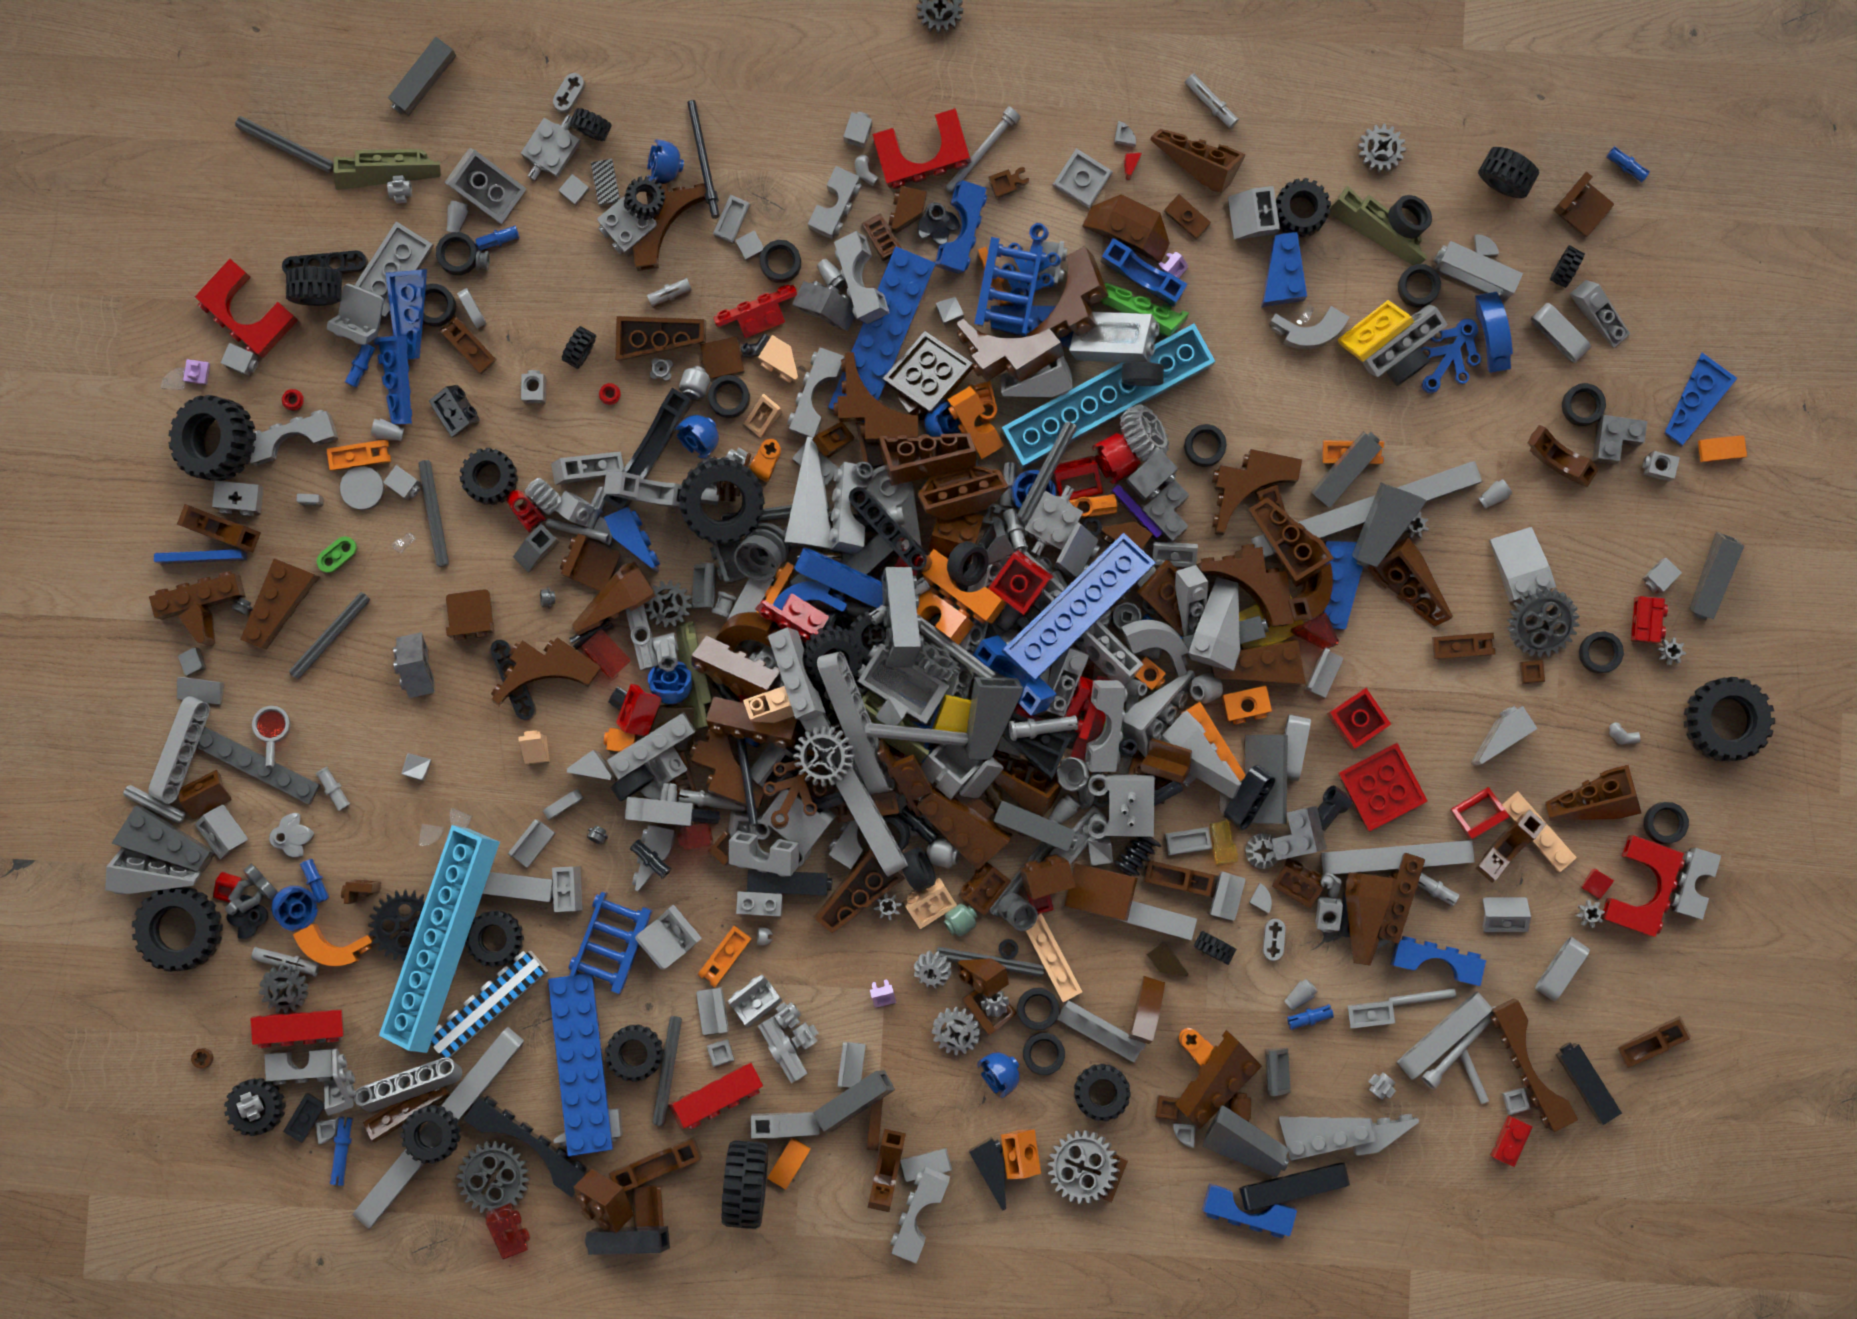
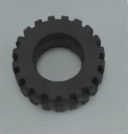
M200 395L194 397L193 400H188L184 403V408H179L176 412L177 417L173 418L171 422L173 426L168 434L171 437V442L168 443L169 449L173 451L171 453L173 460L177 462V466L185 471L186 474L196 478L211 481H224L234 478L236 473L240 474L245 469L244 465L250 462L251 452L254 453L255 450L253 443L256 441V433H253L255 426L253 421L249 420L251 418L250 414L239 403L213 395ZM217 420L221 430V439L216 451L208 457L204 448V436L208 427Z
M714 457L710 458L708 462L703 463L702 461L698 463V467L694 470L691 469L687 473L688 477L683 480L681 484L682 489L679 491V506L688 528L696 533L697 537L702 540L706 539L709 543L721 542L723 545L733 540L734 543L741 541L740 538L745 535L747 537L751 534L752 528L758 526L760 523L759 518L763 516L765 497L763 496L761 484L750 468L735 459L733 461L727 457H722L721 459ZM717 481L733 483L742 494L740 510L736 515L727 520H714L708 517L701 506L703 491L710 484Z
M1724 677L1709 681L1704 686L1694 691L1695 695L1690 696L1687 701L1689 707L1684 710V715H1687V721H1683L1684 728L1688 727L1689 733L1686 734L1688 739L1694 741L1692 746L1696 750H1701L1702 755L1705 757H1712L1715 761L1720 762L1744 760L1759 753V749L1764 748L1768 744L1767 738L1772 737L1773 730L1770 728L1771 725L1775 724V718H1771V712L1774 711L1773 705H1768L1767 700L1770 698L1766 693L1762 694L1760 692L1761 687L1757 684H1750L1751 681L1745 678ZM1733 699L1745 710L1747 726L1742 736L1738 739L1725 740L1712 727V709L1720 700Z
M178 887L152 893L150 898H145L141 902L143 906L137 908L135 912L137 919L132 921V927L135 928L132 940H137L138 945L135 946L137 952H142V959L146 962H151L153 967L164 969V971L168 972L190 970L198 967L200 964H204L209 960L208 957L210 955H214L217 950L215 946L220 944L222 939L219 936V932L223 931V924H219V919L222 917L220 912L215 910L216 904L213 901H209L206 894L197 892V889ZM174 908L188 911L193 917L196 926L195 937L192 943L182 950H173L167 947L162 941L159 932L162 917L167 911Z
M734 1140L729 1144L721 1209V1222L726 1227L757 1229L761 1226L768 1169V1146L765 1143Z

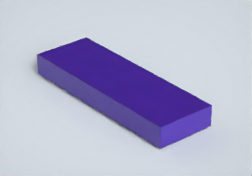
M1117 485L1111 491V494H1115V498L1138 523L1152 533L1151 537L1154 540L1162 535L1163 531L1120 485Z

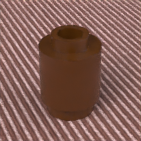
M1236 1092L1229 1099V1109L1248 1122L1251 1120V1097H1247V1093Z

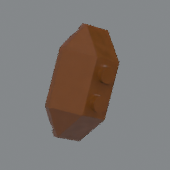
M1122 194L1093 205L1082 227L1110 240L1114 238L1133 251L1158 263L1162 261L1170 245L1161 213Z
M974 466L930 477L918 492V498L926 513L943 520H949L987 509L1008 490V484L1000 470H990Z

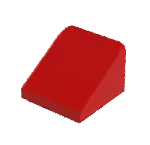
M1127 153L1125 155L1124 168L1126 180H1130L1142 153Z
M1592 869L1581 888L1601 899L1614 880L1599 870Z
M221 872L215 880L213 898L231 903L229 896L242 878Z
M1027 895L1029 903L1036 908L1038 914L1054 910L1050 895L1037 899H1032Z

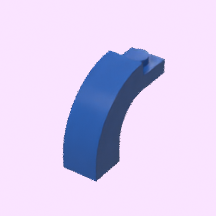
M1497 291L1476 295V315L1481 322L1486 341L1487 369L1490 373L1511 369L1512 340L1502 300Z
M816 581L792 585L784 590L772 604L781 610L788 596L792 593L805 602L820 601L843 613L848 607V604L844 603V597L836 593L830 596L832 588Z

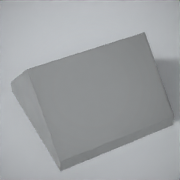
M592 750L567 768V773L616 781L613 771L601 754L595 750Z

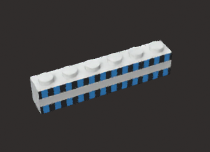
M522 951L513 959L516 962L510 968L505 966L497 973L498 979L493 983L488 981L480 988L482 993L477 997L472 995L463 1003L466 1006L460 1012L455 1010L446 1018L449 1022L443 1027L441 1025L436 1027L430 1044L442 1058H450L548 972L547 968L532 951L527 953Z

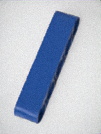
M803 548L794 567L797 572L875 608L883 605L881 581L816 551Z

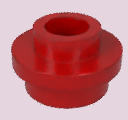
M607 383L600 388L599 398L604 404L614 405L620 400L621 391L617 385ZM608 391L614 392L612 398H607L606 394Z
M289 389L282 396V404L290 411L299 410L304 404V396L296 389ZM292 397L297 398V401L294 404L290 403V399Z

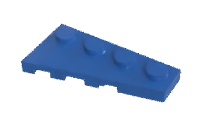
M427 269L385 273L393 336H406L408 345L407 359L420 358Z

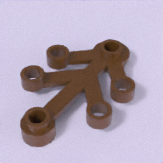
M807 750V757L814 758V750ZM799 758L786 764L782 762L776 763L773 772L777 777H783L786 772L797 769L802 770L804 768L802 765L799 767L795 766V763L801 761ZM817 765L813 768L818 773V768L820 765ZM778 766H782L784 768V772L778 773L776 771V768ZM807 772L802 775L798 773L796 777L777 783L767 782L764 785L763 792L766 796H774L776 792L790 788L780 810L775 811L771 816V824L774 828L783 829L788 825V812L798 793H800L804 805V814L807 816L815 815L817 806L812 802L805 782V777L808 775ZM819 779L818 784L814 785L813 792L816 796L822 797L826 794L827 787L822 786L824 792L818 793L816 787L822 786L821 779ZM773 786L774 791L769 793L766 791V787ZM809 805L814 807V811L811 813L806 811V807ZM782 815L784 817V821L777 822L776 816Z

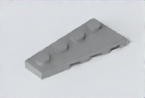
M1279 1117L1291 1161L1377 1140L1371 1118Z

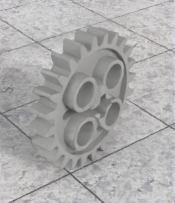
M1084 1130L1082 1136L1080 1131H1075V1138L1072 1134H1067L1068 1141L1060 1139L1062 1146L1054 1145L1057 1153L1049 1155L1054 1159V1162L1048 1163L1049 1166L1053 1167V1170L1048 1172V1174L1055 1176L1051 1183H1058L1055 1190L1058 1192L1064 1190L1062 1197L1067 1198L1070 1195V1202H1075L1077 1199L1078 1204H1083L1086 1199L1088 1204H1092L1093 1198L1096 1201H1100V1193L1108 1196L1106 1188L1114 1189L1110 1183L1111 1180L1118 1181V1178L1113 1176L1115 1172H1120V1169L1114 1168V1164L1120 1162L1113 1159L1117 1152L1109 1151L1112 1144H1104L1105 1137L1101 1136L1097 1140L1098 1133L1093 1132L1090 1136L1089 1131ZM1076 1147L1081 1149V1155L1078 1159L1073 1154ZM1099 1154L1101 1163L1099 1166H1095L1093 1160ZM1069 1159L1076 1163L1084 1164L1086 1167L1101 1171V1175L1084 1171L1080 1167L1066 1163V1160ZM1069 1168H1072L1074 1171V1176L1071 1180H1068L1066 1177V1172ZM1089 1176L1094 1178V1184L1091 1188L1086 1184Z

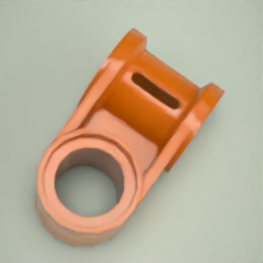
M991 381L976 385L968 384L977 393L983 407H990L994 411L990 416H985L981 413L978 415L979 419L984 423L988 421L990 423L993 422L997 417V406Z
M766 439L761 444L757 455L749 467L758 479L765 482L769 481L781 454L779 443L774 439ZM774 444L776 452H771L768 455V451L765 449L766 446L770 447Z
M1192 1028L1181 1030L1178 1037L1180 1044L1200 1066L1202 1064L1206 1065L1212 1056L1211 1051L1214 1047ZM1188 1034L1194 1035L1192 1037L1193 1043L1187 1042L1186 1036Z

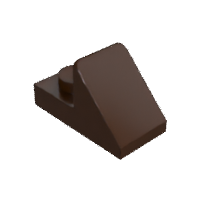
M839 422L820 432L812 440L823 455L830 458L853 441L855 437L843 422Z

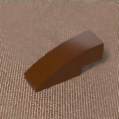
M1150 860L1144 882L1214 898L1218 876Z
M1143 976L1128 1038L1147 1044L1153 1041L1165 982Z
M1681 1016L1624 1043L1618 1047V1050L1629 1068L1689 1040L1690 1034Z

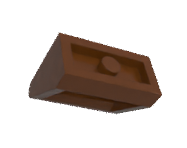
M196 603L178 616L197 643L214 646L213 614L208 607Z
M973 990L963 998L965 1004L988 1035H991L1017 1014L1009 1003L1006 1006L1007 1015L992 1025L973 999L978 994L976 990Z

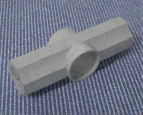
M644 604L632 611L629 608L625 609L640 670L659 666L652 640L653 634L650 631ZM641 630L647 632V639L643 642L637 641L636 638L637 633Z
M773 1016L759 1024L758 1027L769 1044L768 1048L778 1064L780 1063L788 1080L793 1083L808 1074L796 1054L797 1050L789 1036L785 1035L776 1018Z

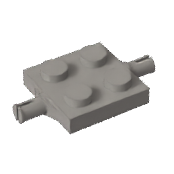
M570 115L566 116L561 125L554 124L548 119L543 118L522 150L521 155L530 160L534 165L527 175L533 181L536 180L541 171L549 172L559 177L581 143L579 138L568 131L570 128L569 123L572 119Z
M1066 485L1061 497L1054 496L1047 491L1043 492L1023 529L1037 539L1031 552L1040 556L1045 544L1063 550L1083 511L1074 507L1069 502L1075 489Z

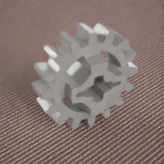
M1383 124L1381 129L1374 125L1373 131L1367 129L1365 131L1366 136H1361L1360 140L1363 143L1358 145V149L1363 151L1358 156L1365 158L1362 163L1363 165L1370 164L1369 170H1372L1375 166L1379 173L1383 167L1388 172L1391 169V165L1396 168L1398 166L1397 160L1402 161L1404 158L1400 153L1406 151L1405 147H1401L1405 139L1399 140L1398 137L1401 132L1399 131L1395 134L1393 126L1388 130L1386 129V124ZM1368 142H1370L1372 147L1370 153L1368 152ZM1388 144L1385 150L1382 149L1381 151L1376 152L1378 147H1382ZM1393 144H1395V147H1396L1395 155H1394V152H1393V150H1392V145H1393Z
M955 1007L953 1012L946 1008L945 1014L940 1012L937 1017L938 1019L934 1020V1027L932 1029V1034H936L934 1042L940 1041L939 1048L941 1049L945 1046L947 1048L946 1053L954 1050L955 1055H958L959 1050H962L966 1054L968 1048L973 1050L975 1043H978V1035L981 1031V1028H978L979 1021H973L974 1014L967 1015L965 1008L962 1012L958 1011V1007ZM946 1022L947 1025L944 1028V1030H942V1025ZM970 1032V1037L966 1040V1035Z

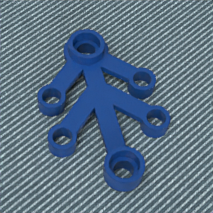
M1041 223L1032 225L1029 231L1033 239L1030 252L1033 253L1038 252V247L1041 246L1042 242L1049 235L1048 228ZM1043 230V235L1039 237V232ZM1015 242L1008 246V248L1012 249L1017 246L1018 250H1023L1022 246ZM1055 252L1049 253L1045 258L1044 266L1039 265L1038 273L1050 266H1058L1061 263V257ZM1056 256V261L1051 263L1052 257ZM1014 258L1021 273L1033 275L1035 262ZM1010 263L1002 266V269L1007 270V268L1011 267V271L1016 272L1015 266ZM1048 273L1041 275L1040 280L1036 281L1034 293L1043 287H1052L1055 282L1054 277ZM1049 277L1050 281L1045 284V279ZM1007 279L1012 288L1010 293L1018 295L1024 293V296L1029 297L1031 288L1029 283H1019L1018 281ZM1013 303L1017 307L1025 306L1023 304Z
M1463 319L1457 324L1456 328L1439 331L1438 333L1441 334L1440 339H1435L1434 336L1430 338L1433 342L1438 343L1444 338L1457 337L1453 344L1434 348L1427 346L1421 348L1422 351L1427 350L1429 352L1428 359L1445 355L1434 373L1422 381V388L1426 393H1435L1440 388V379L1452 360L1456 371L1455 381L1458 384H1465L1469 380V374L1465 371L1460 350L1464 342L1469 355L1467 363L1470 366H1477L1481 362V356L1477 353L1474 337L1478 333V326L1473 320ZM1464 326H1469L1471 328V332L1466 333L1464 331ZM1476 356L1478 359L1477 363L1471 362L1470 357ZM1459 374H1464L1466 380L1461 381L1459 379ZM1429 380H1434L1436 386L1430 387L1428 384Z

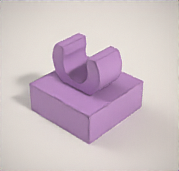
M1175 252L1173 255L1167 253L1166 256L1169 260L1166 264L1160 262L1159 265L1164 272L1171 273L1179 278L1189 266L1179 253Z
M187 359L183 381L207 385L210 363Z
M887 979L884 980L885 986L877 988L875 982L872 983L873 989L870 992L875 1008L896 1003L892 985H889Z

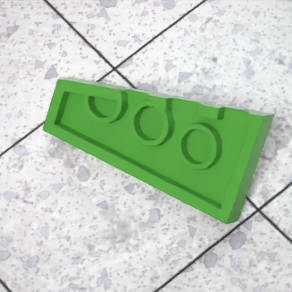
M1106 282L1104 283L1109 296L1101 299L1100 302L1102 304L1111 306L1119 310L1120 313L1152 314L1157 323H1159L1160 334L1170 337L1188 318L1189 312L1182 310L1181 314L1171 310L1172 306L1164 303L1162 307L1150 302V298L1145 296L1133 297L1131 291Z

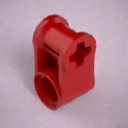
M514 490L509 493L507 503L529 533L540 521L546 520L542 512L522 491ZM523 500L521 505L514 506L516 501Z

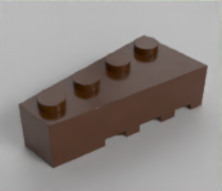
M617 316L615 360L622 361L706 343L707 321L705 319Z
M274 558L240 640L267 650L283 628L285 622L293 615L296 607L307 596L310 588L320 577Z
M1296 639L1240 649L1234 671L1211 666L1214 678L1306 684L1299 641Z

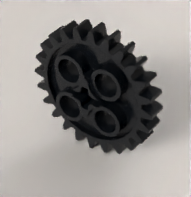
M404 889L403 895H400L398 890H395V897L387 893V901L379 899L381 907L373 906L377 914L369 915L371 919L375 920L368 923V927L374 928V930L369 932V936H376L372 943H380L378 951L386 949L385 957L393 953V960H396L398 955H401L402 961H405L416 930L414 924L419 920L425 904L423 901L424 894L416 897V890H414L411 895H408L407 889ZM401 905H409L411 912L407 915L401 914L399 912ZM416 911L420 912L418 916L409 922V929L404 927L393 939L389 938L400 928L401 921L405 923ZM385 920H392L395 923V927L391 930H386L382 923ZM405 935L411 941L408 945L403 946L399 944L398 938Z

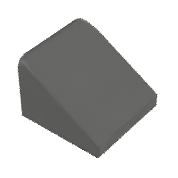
M194 647L178 655L185 676L206 669L199 648Z

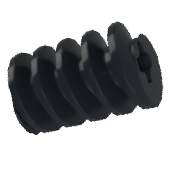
M1136 836L1138 841H1130L1133 848L1125 847L1124 849L1128 855L1120 854L1119 857L1123 862L1115 861V866L1128 876L1132 874L1139 876L1140 873L1137 867L1144 869L1145 865L1142 861L1150 862L1151 860L1147 854H1156L1153 846L1161 847V844L1154 838Z

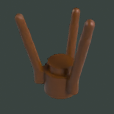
M748 453L746 456L744 466L748 467L749 461L751 458L750 453ZM721 481L716 482V495H719V501L734 502L736 501V496H741L739 488H735L733 483L724 481L721 485Z

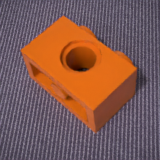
M1266 686L1221 696L1227 722L1232 721L1233 725L1246 722L1245 718L1254 716V720L1266 718L1267 713L1272 712ZM1244 700H1249L1252 703L1253 707L1250 712H1245L1242 709L1241 704Z
M1035 1129L1016 1130L1001 1134L1007 1179H1024L1041 1174Z

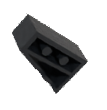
M1014 712L1009 721H1014V723L1028 720ZM1008 721L1002 737L1052 781L1071 738L1058 732L1037 734L1032 739L1030 737H1023L1012 741Z

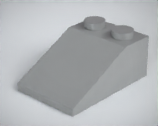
M472 148L467 150L444 182L501 224L527 189Z
M1064 356L1022 382H1019L1015 376L1011 377L1008 372L1001 375V393L1003 396L1054 397L1056 395H1064L1072 389L1071 369Z
M1077 522L1056 561L1054 569L1076 579L1089 567L1086 565L1089 557L1094 559L1100 547L1096 545L1098 539Z
M1532 527L1489 540L1509 602L1521 599L1520 596L1528 597V591L1534 595L1537 588L1544 592L1546 587L1550 590L1556 588L1550 566Z
M1514 705L1499 713L1501 717L1494 722L1471 761L1473 766L1485 763L1538 729L1523 706L1516 708Z

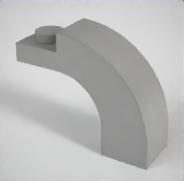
M1331 306L1323 320L1312 327L1296 326L1276 313L1269 325L1275 333L1281 336L1283 334L1287 335L1283 344L1297 349H1314L1332 341L1340 333L1350 317Z
M1155 620L1135 621L1121 627L1133 654L1148 648H1162L1168 652L1173 668L1178 676L1181 677L1187 674L1185 666L1188 663L1184 654L1189 651L1179 634L1172 627Z

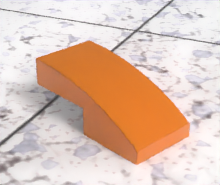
M1745 436L1698 440L1700 462L1747 457Z
M792 1137L767 1179L786 1190L811 1149Z

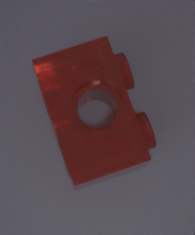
M709 823L680 828L681 833H678L679 845L684 846V850L697 849L714 844Z
M511 1203L486 1212V1225L502 1259L527 1251L528 1241L530 1240L527 1228H522V1218L519 1211L514 1210Z

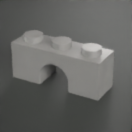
M835 166L827 183V190L837 195L839 198L838 202L832 208H824L817 205L808 222L810 230L830 239H833L834 235H839L843 226L841 220L844 215L848 216L852 208L850 202L853 196L857 197L862 187L859 184L860 177Z
M737 831L729 840V864L736 865L739 868L757 869L759 872H772L780 876H791L799 867V843L778 839L770 848V853H767L759 847L758 835Z
M1690 848L1689 851H1686L1684 855V871L1680 872L1677 879L1679 888L1677 894L1674 893L1671 900L1672 912L1703 920L1709 898L1703 897L1696 892L1695 881L1701 875L1715 877L1721 855L1698 848Z
M336 1048L309 1051V1062L305 1068H299L293 1063L292 1051L264 1054L266 1081H273V1085L286 1084V1080L295 1079V1083L309 1082L308 1078H317V1082L330 1081L333 1076L332 1050Z

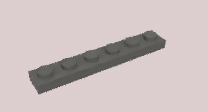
M204 726L197 748L307 804L312 803L320 784L277 762H274L273 768L265 767V756Z

